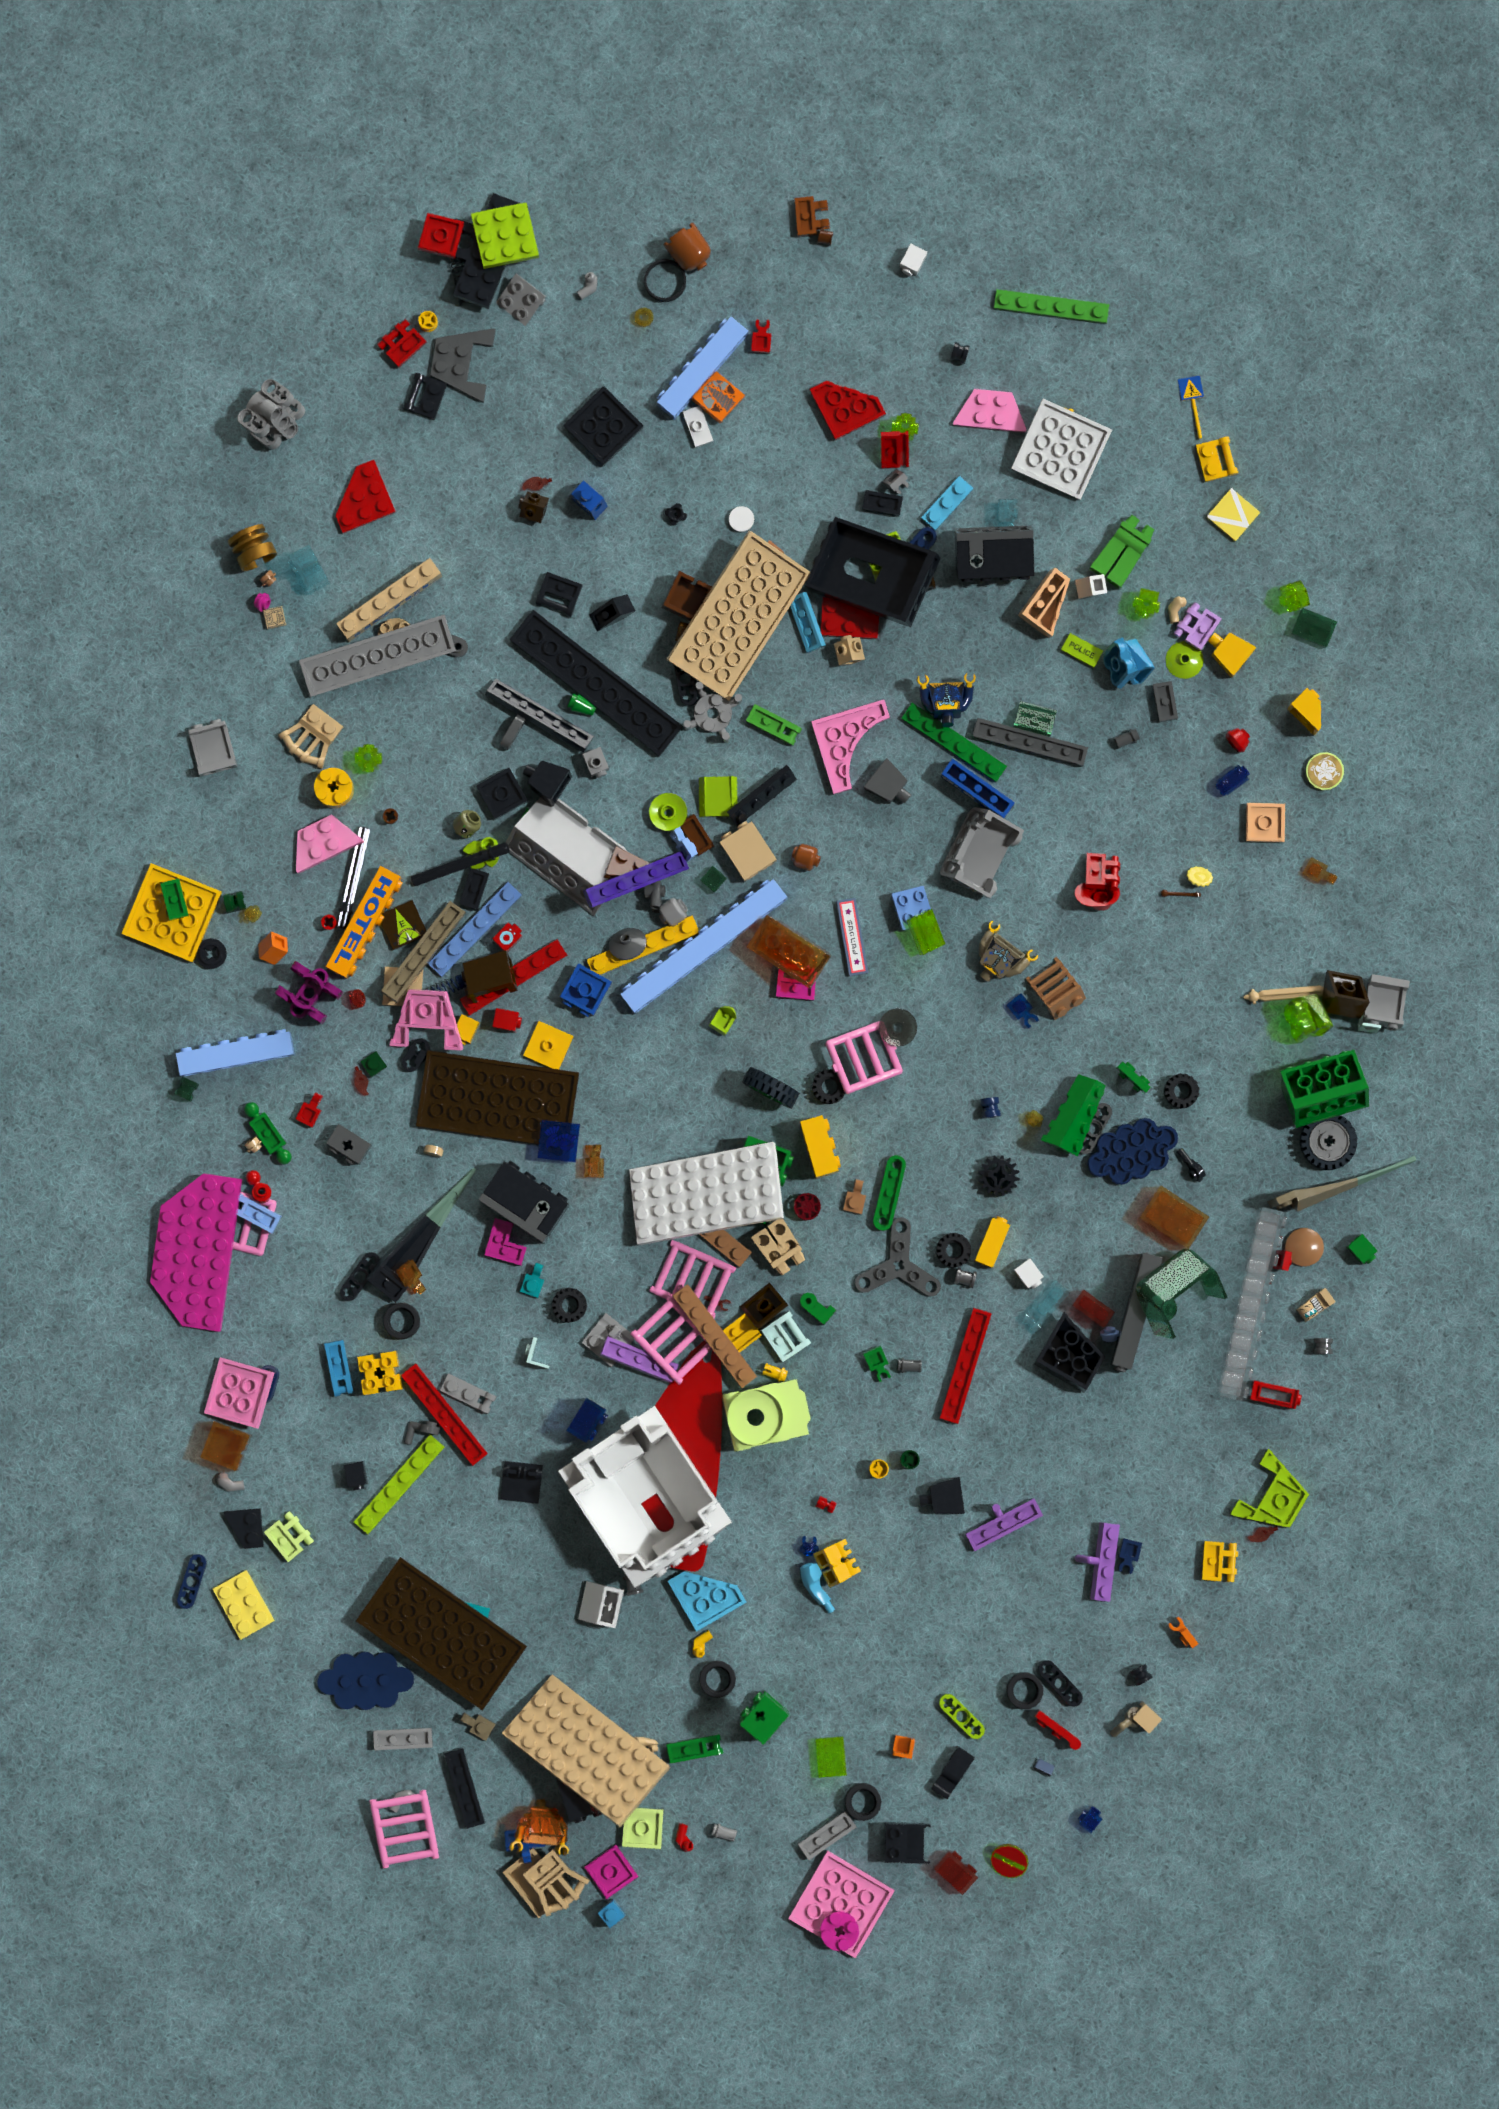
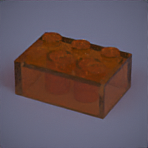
M1161 1185L1139 1217L1140 1220L1186 1250L1190 1248L1209 1218L1208 1215Z

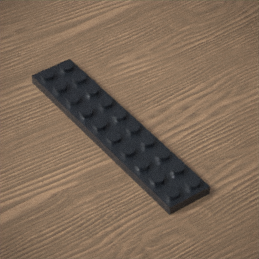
M532 610L510 638L511 642L591 702L597 709L659 757L683 728L679 722L535 610Z

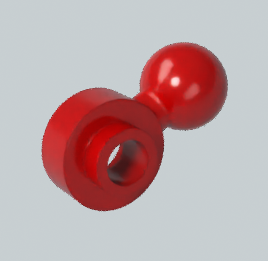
M255 1170L249 1171L245 1179L249 1185L253 1186L252 1197L254 1201L260 1204L268 1202L271 1198V1188L265 1183H260L261 1176L259 1172ZM264 1190L265 1194L261 1195L258 1191Z

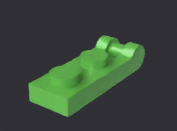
M754 704L746 719L747 723L792 746L796 742L795 737L802 730L799 726ZM785 728L791 730L788 736L783 734Z

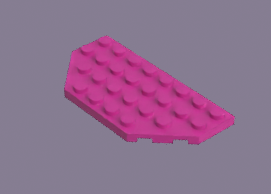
M203 1173L160 1207L150 1283L182 1326L218 1332L222 1329L242 1179Z

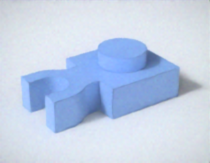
M680 827L669 834L677 844V850L683 852L686 862L698 854L694 843L690 842L688 837L685 838Z

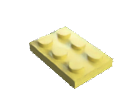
M247 1570L213 1589L240 1640L275 1621Z

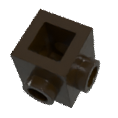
M527 491L525 498L521 497L518 508L521 509L519 517L541 523L547 510L549 498Z

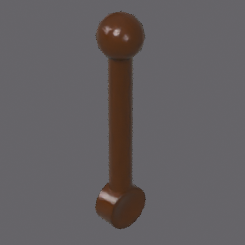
M1161 891V896L1163 897L1167 895L1201 897V893Z

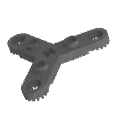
M897 1218L892 1223L890 1260L857 1276L855 1286L860 1292H869L897 1277L927 1296H935L940 1292L941 1284L939 1280L909 1261L911 1225L906 1218ZM898 1222H904L907 1225L905 1232L899 1233L896 1230L895 1226ZM903 1261L904 1269L896 1271L894 1262ZM863 1277L870 1280V1286L865 1289L859 1285V1280ZM929 1281L935 1282L937 1285L936 1291L928 1292L926 1290V1283Z

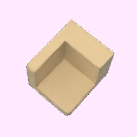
M1141 1702L1140 1705L1142 1707L1136 1712L1133 1719L1150 1734L1162 1719L1144 1702Z

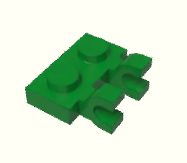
M1122 1061L1116 1068L1120 1072L1118 1075L1122 1079L1127 1078L1133 1083L1134 1086L1132 1088L1137 1092L1141 1091L1145 1094L1151 1088L1148 1085L1150 1081L1143 1075L1139 1077L1134 1072L1136 1069L1129 1062L1125 1064Z

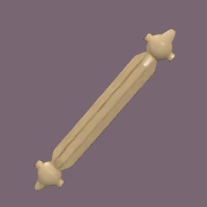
M1308 986L1262 990L1259 993L1251 989V992L1245 995L1244 999L1249 1000L1252 1004H1256L1258 1000L1276 1001L1321 997L1324 987Z

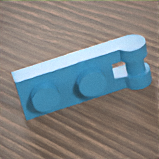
M344 1340L324 1344L334 1396H341L342 1393L347 1392L348 1394L354 1393ZM345 1379L346 1385L339 1386L338 1381Z

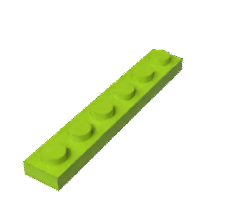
M430 1434L356 1518L354 1523L365 1533L369 1534L445 1447Z

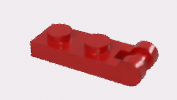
M1038 1710L1034 1716L1038 1719L1035 1722L1043 1728L1049 1726L1053 1729L1051 1733L1060 1740L1063 1737L1069 1741V1746L1073 1750H1078L1081 1747V1741L1042 1711Z

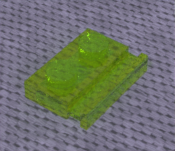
M927 909L906 920L919 955H925L945 945L932 909Z
M843 1736L815 1738L819 1778L847 1776Z

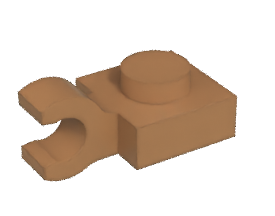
M856 1179L853 1192L847 1191L843 1210L862 1214L866 1195L861 1194L864 1181Z

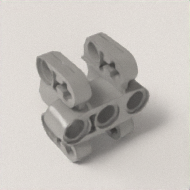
M268 379L263 382L261 390L250 398L246 409L239 412L238 421L244 428L250 431L257 441L269 449H276L281 444L282 436L291 439L297 434L298 425L295 420L301 419L304 416L305 408L293 397L287 388L273 379ZM271 385H275V389L272 392L268 393V387ZM291 405H292L295 409H298V411H297V412L292 411L291 408H290ZM246 415H251V419L248 422H243ZM267 435H269L271 438H273L274 441H273V442H272V441H269V440L266 438Z

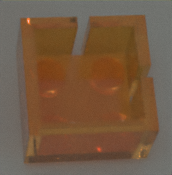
M214 1421L200 1458L234 1471H239L244 1458L242 1451L247 1450L252 1434L238 1429L231 1431L232 1427Z

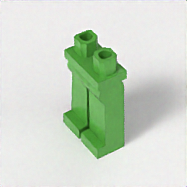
M1131 515L1126 521L1123 520L1117 532L1090 566L1091 571L1097 575L1104 574L1105 577L1126 547L1127 549L1106 578V581L1118 589H1121L1142 553L1151 543V537L1154 533V529L1149 525H1146L1141 532L1135 529L1140 520L1134 515Z

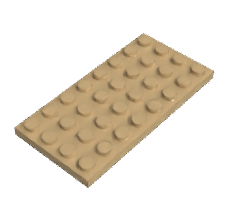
M748 531L666 660L730 701L811 572L752 531Z
M554 1675L549 1677L502 1732L505 1738L619 1828L670 1769L667 1763Z

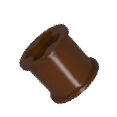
M821 228L818 244L823 243L831 246L834 231H826Z
M392 808L386 809L383 813V819L386 823L394 824L398 820V813ZM392 812H394V816L396 819H391L390 822L387 821L388 817L386 816V814H391Z

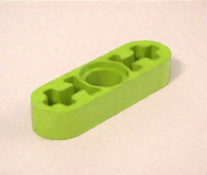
M944 1694L940 1698V1707L971 1738L979 1739L984 1735L985 1729L982 1723L952 1694ZM945 1698H952L953 1701L951 1703L955 1707L957 1704L961 1706L954 1711L953 1715L950 1714L952 1709L949 1706L946 1708L943 1706ZM959 1711L967 1713L966 1721L959 1722L956 1715ZM971 1718L974 1719V1721L971 1723L975 1727H977L978 1725L981 1727L979 1729V1731L981 1732L979 1735H977L976 1733L972 1735V1729L969 1726L967 1727V1729L963 1727L964 1725L969 1723Z

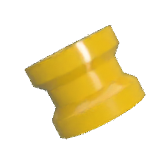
M424 311L420 314L418 319L420 328L425 332L434 331L438 326L436 315L431 311Z

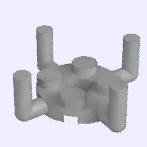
M697 682L696 690L701 699L695 705L694 719L684 721V729L690 730L699 726L707 732H719L723 742H729L730 735L725 728L731 721V708L741 704L742 696L736 694L734 699L727 701L719 694L707 695L703 683ZM711 708L717 709L719 713L714 719L709 718L707 715L708 710Z

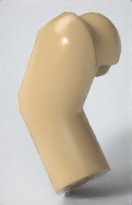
M1175 597L1168 606L1170 624L1179 622L1178 611L1187 604L1184 597Z
M633 1737L642 1745L648 1747L651 1752L658 1751V1742L656 1740L645 1737Z

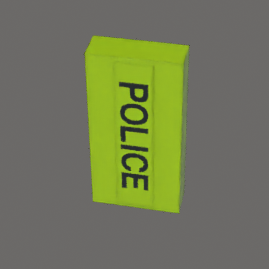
M1071 633L1061 648V651L1095 668L1103 653V650Z

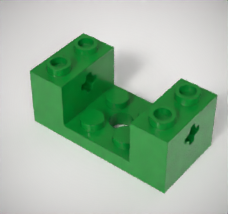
M766 1691L763 1694L759 1692L752 1700L754 1701L752 1707L749 1708L747 1706L741 1712V1717L739 1718L740 1725L763 1745L789 1716V1711ZM756 1711H763V1717L761 1715L757 1717Z

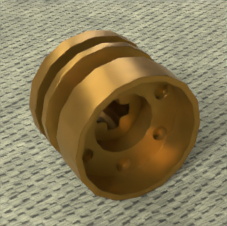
M263 524L247 527L228 540L230 547H233L232 552L234 554L242 553L236 559L242 571L257 568L255 560L261 557L264 563H267L278 555L272 542L263 543L269 537L268 533H264L266 529Z

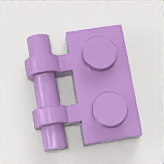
M1194 602L1191 608L1188 607L1183 620L1179 621L1176 625L1177 629L1173 634L1178 638L1181 637L1183 632L1188 634L1185 642L1201 651L1222 618L1208 609H1205L1202 614L1198 613L1200 605ZM1192 618L1197 620L1193 629L1188 626Z

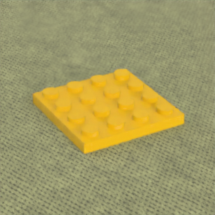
M150 863L121 934L193 963L222 891ZM179 878L189 916L170 921L160 883Z

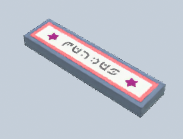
M856 899L836 901L849 977L867 974L868 968Z

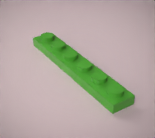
M997 289L994 309L1107 324L1109 304Z

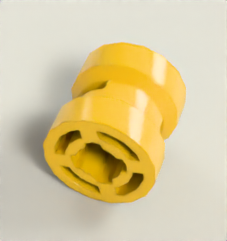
M877 1459L871 1462L869 1471L873 1477L881 1479L887 1475L889 1467L884 1460Z

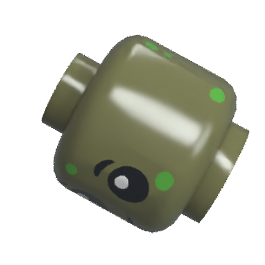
M471 810L462 811L453 820L455 833L463 838L472 837L481 827L479 815Z

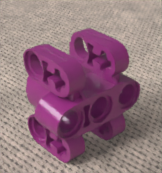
M295 961L290 969L305 979L300 990L295 996L279 985L274 993L291 1004L290 1012L295 1018L302 1019L308 1015L323 1025L328 1016L314 1008V1005L323 992L339 1000L343 991L329 983V975L324 969L317 968L311 973L308 968ZM318 973L325 974L324 981L317 976ZM307 989H314L315 994L312 998L308 999L305 997ZM297 1006L298 1008L303 1009L304 1012L300 1015L295 1014L294 1009Z

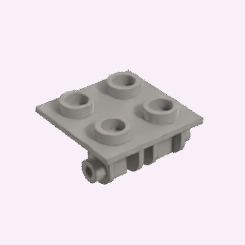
M516 273L496 304L526 326L538 307L544 304L546 296Z

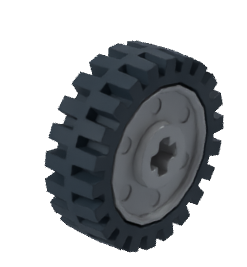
M1339 1115L1305 1125L1300 1134V1149L1304 1158L1311 1165L1322 1170H1334L1346 1165L1352 1159L1356 1152L1358 1138L1355 1128L1345 1117ZM1328 1136L1331 1137L1330 1140H1333V1144H1330L1329 1147L1326 1146L1327 1143H1324V1139H1327Z

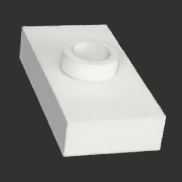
M697 406L683 411L695 448L713 442L702 408Z

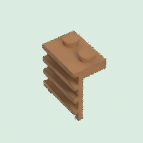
M1057 957L1054 958L1056 962L1054 965L1031 980L1029 976L1025 978L1047 1006L1054 1020L1065 1016L1069 1010L1079 1006L1086 999L1081 986ZM1061 968L1062 971L1040 987H1036L1037 984ZM1065 977H1068V980L1057 986L1055 989H1053L1046 995L1042 994L1046 990L1054 986L1056 983L1064 979Z

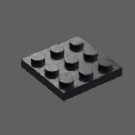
M603 386L563 427L602 466H605L644 428V425Z

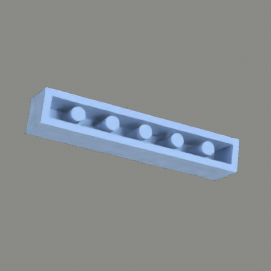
M730 317L728 320L724 319L718 327L720 328L716 334L712 333L706 340L707 345L704 348L700 347L696 351L694 360L691 363L688 361L681 369L683 371L679 377L675 376L670 381L668 390H663L658 395L657 406L674 420L691 402L693 395L748 336V330L733 317Z
M286 1029L274 1031L275 1034L268 1036L267 1033L256 1034V1038L248 1039V1036L237 1038V1042L230 1043L229 1040L219 1041L216 1046L203 1044L199 1045V1049L192 1050L191 1047L182 1048L179 1053H176L179 1074L181 1077L295 1056L291 1033L286 1032Z

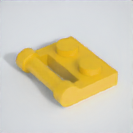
M1223 437L1195 446L1205 482L1238 474V469L1234 466L1229 447V437ZM1217 446H1222L1228 470L1222 471L1216 449Z

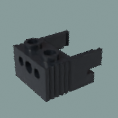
M885 1822V1863L930 1864V1860H924V1828H931V1824Z

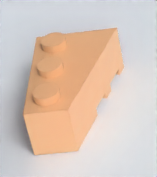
M1056 568L1050 569L1018 616L1048 638L1052 637L1070 578Z

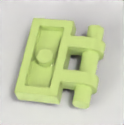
M289 1511L284 1515L288 1521L287 1524L283 1525L278 1520L264 1532L288 1562L304 1550L300 1546V1542L304 1540L308 1546L314 1542L310 1537L311 1533L305 1530L299 1523L300 1520L297 1516L294 1517ZM291 1527L299 1534L296 1539L288 1531Z

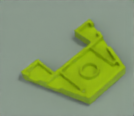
M1267 1449L1259 1464L1275 1473L1276 1476L1256 1509L1238 1499L1230 1514L1290 1528L1309 1494L1277 1459L1273 1452Z

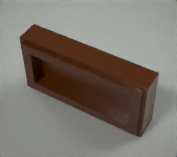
M695 814L686 818L680 828L686 838L688 837L690 842L694 843L697 855L700 856L713 848L714 844Z

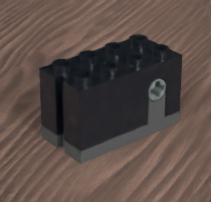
M1031 525L955 528L957 578L961 579V582H972L975 578H980V581H992V578L1007 581L1011 580V577H1019V580L1030 579V576H1034V537Z
M504 1161L478 1200L542 1243H545L570 1206L567 1203L568 1198L559 1192L557 1195L553 1194L550 1186L544 1182L538 1184L535 1182L536 1177L527 1171L523 1174L519 1171L520 1167L512 1161L508 1163ZM547 1204L548 1211L540 1213L541 1209L539 1206Z

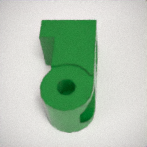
M805 1293L800 1298L801 1306L823 1325L836 1312V1309L831 1305L826 1309L817 1301L816 1296L812 1293Z

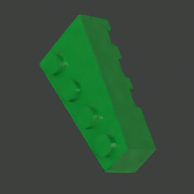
M1078 1074L1067 1093V1101L1058 1108L1059 1115L1055 1121L1052 1120L1048 1127L1051 1129L1047 1135L1043 1134L1041 1141L1060 1151L1078 1157L1086 1134L1090 1130L1092 1119L1097 1112L1100 1099L1104 1095L1106 1085L1095 1079Z

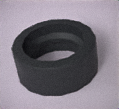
M397 1303L386 1310L383 1324L390 1336L396 1339H407L412 1337L419 1329L420 1317L413 1306L407 1303ZM397 1310H406L412 1315L413 1325L406 1332H397L391 1326V1316Z
M713 1661L703 1667L699 1682L705 1694L714 1698H721L732 1692L736 1676L729 1664L724 1661ZM722 1668L728 1673L729 1683L726 1688L715 1691L707 1685L706 1676L710 1670Z
M1020 1672L1009 1680L1006 1687L1007 1697L1015 1707L1031 1709L1037 1706L1043 1697L1042 1683L1035 1675L1028 1672ZM1022 1679L1032 1681L1036 1687V1695L1029 1702L1018 1701L1013 1693L1015 1684Z
M855 1784L846 1793V1810L856 1820H870L881 1809L882 1801L880 1794L870 1784ZM865 1790L873 1795L875 1802L871 1811L868 1813H858L854 1810L851 1802L856 1792Z

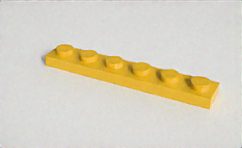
M692 915L676 926L668 925L646 934L647 943L644 951L633 959H617L608 950L587 959V962L592 971L602 975L699 934V930Z

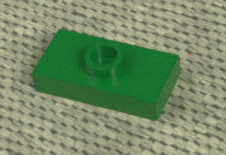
M180 879L160 883L169 920L188 917L189 914Z

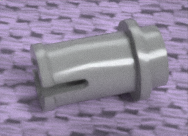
M718 1823V1825L714 1824L711 1835L715 1836L714 1838L716 1839L719 1837L734 1842L737 1830L723 1827Z

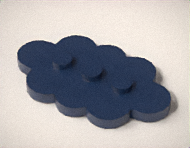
M1148 1118L1139 1119L1133 1126L1122 1124L1115 1133L1108 1132L1099 1137L1097 1141L1098 1152L1091 1155L1088 1159V1170L1096 1177L1108 1175L1110 1180L1118 1185L1128 1183L1132 1177L1137 1179L1145 1178L1150 1173V1170H1161L1168 1164L1169 1156L1167 1151L1174 1148L1178 1143V1133L1171 1126H1161L1158 1128L1155 1122Z
M365 1651L356 1657L351 1654H342L334 1661L333 1669L323 1671L318 1677L317 1684L324 1694L334 1695L335 1702L340 1708L351 1709L357 1705L362 1710H369L376 1704L383 1708L393 1706L398 1700V1692L408 1691L413 1686L414 1675L410 1669L398 1667L396 1658L390 1653L383 1652L374 1656L372 1653Z

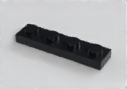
M785 765L728 810V815L735 825L739 826L790 786L797 778L792 770Z
M464 1748L445 1753L466 1829L485 1824Z

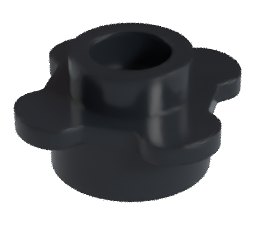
M679 503L665 510V515L669 517L670 524L673 526L677 525L679 521L687 519V514L683 512L682 505Z

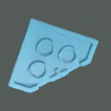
M686 1571L668 1580L696 1632L747 1603L738 1586Z

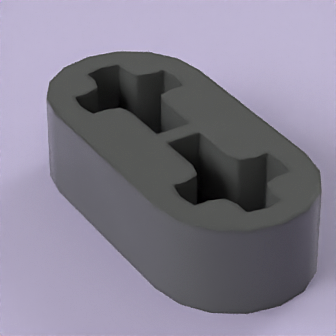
M520 715L515 717L500 743L501 747L506 750L510 749L526 722L525 718Z

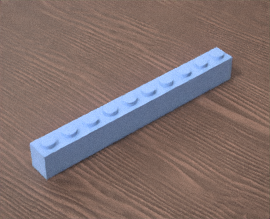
M773 879L772 881L766 880L759 886L760 890L756 893L752 891L744 897V902L740 905L738 902L729 908L730 912L725 916L723 914L719 915L714 919L715 923L712 926L703 927L698 932L700 935L694 939L692 937L687 939L683 943L684 947L680 950L676 948L668 954V959L664 962L660 960L652 966L653 970L651 972L642 973L637 977L639 981L633 985L631 983L626 985L622 989L623 993H621V996L634 1014L784 903L788 897Z

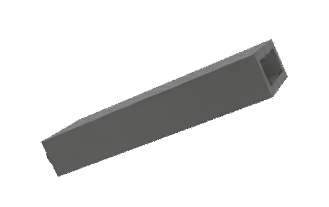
M1142 1253L1140 1256L1110 1365L1114 1366L1113 1370L1124 1373L1126 1370L1132 1369L1162 1257L1148 1253Z

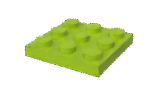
M527 202L471 213L483 269L539 258Z

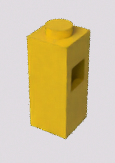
M999 1216L996 1219H991L974 1261L993 1268L1010 1227L1007 1224L1008 1220Z

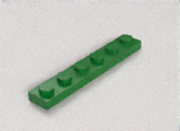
M911 703L901 718L995 782L998 781L1007 767L950 727H943L941 721L934 719L932 715L914 703Z

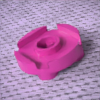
M833 1912L827 1915L821 1923V1938L825 1945L832 1950L846 1951L856 1943L859 1937L858 1924L855 1918L847 1912ZM843 1926L845 1934L836 1936L835 1927Z

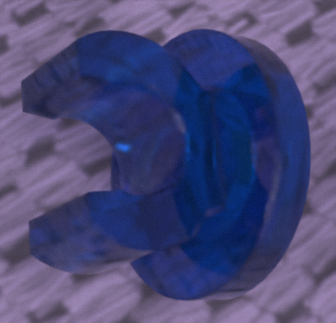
M803 1536L800 1552L805 1556H814L813 1554L819 1551L817 1538L813 1536V1542L807 1543L806 1536Z

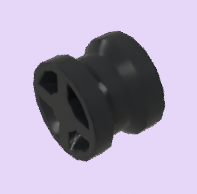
M955 342L950 360H959L962 364H965L970 346H962Z
M1146 1664L1129 1672L1130 1676L1135 1679L1134 1683L1136 1686L1153 1678L1148 1673Z

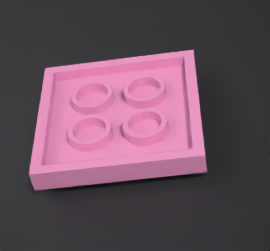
M220 1357L204 1413L259 1429L274 1372Z

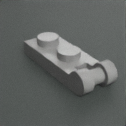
M449 1373L440 1389L441 1392L487 1414L491 1410L489 1407L492 1401H495L497 1397ZM480 1395L485 1397L483 1404L478 1403Z

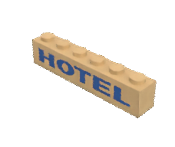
M431 558L427 559L336 623L348 642H350L442 577L441 572Z

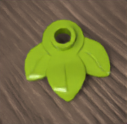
M486 837L482 841L469 843L463 849V852L471 855L487 849L490 845L492 847L496 846L498 842L491 837ZM496 857V860L491 859L471 866V869H480L486 864L489 867H493L498 862L499 857Z

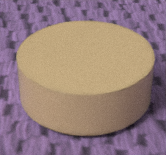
M425 1145L423 1152L428 1155L442 1157L444 1150L437 1146Z

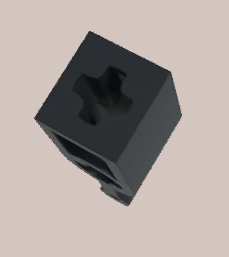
M958 1746L931 1789L945 1799H948L975 1757Z

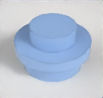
M1112 1326L1104 1327V1330L1100 1331V1336L1105 1342H1114L1119 1336V1331Z

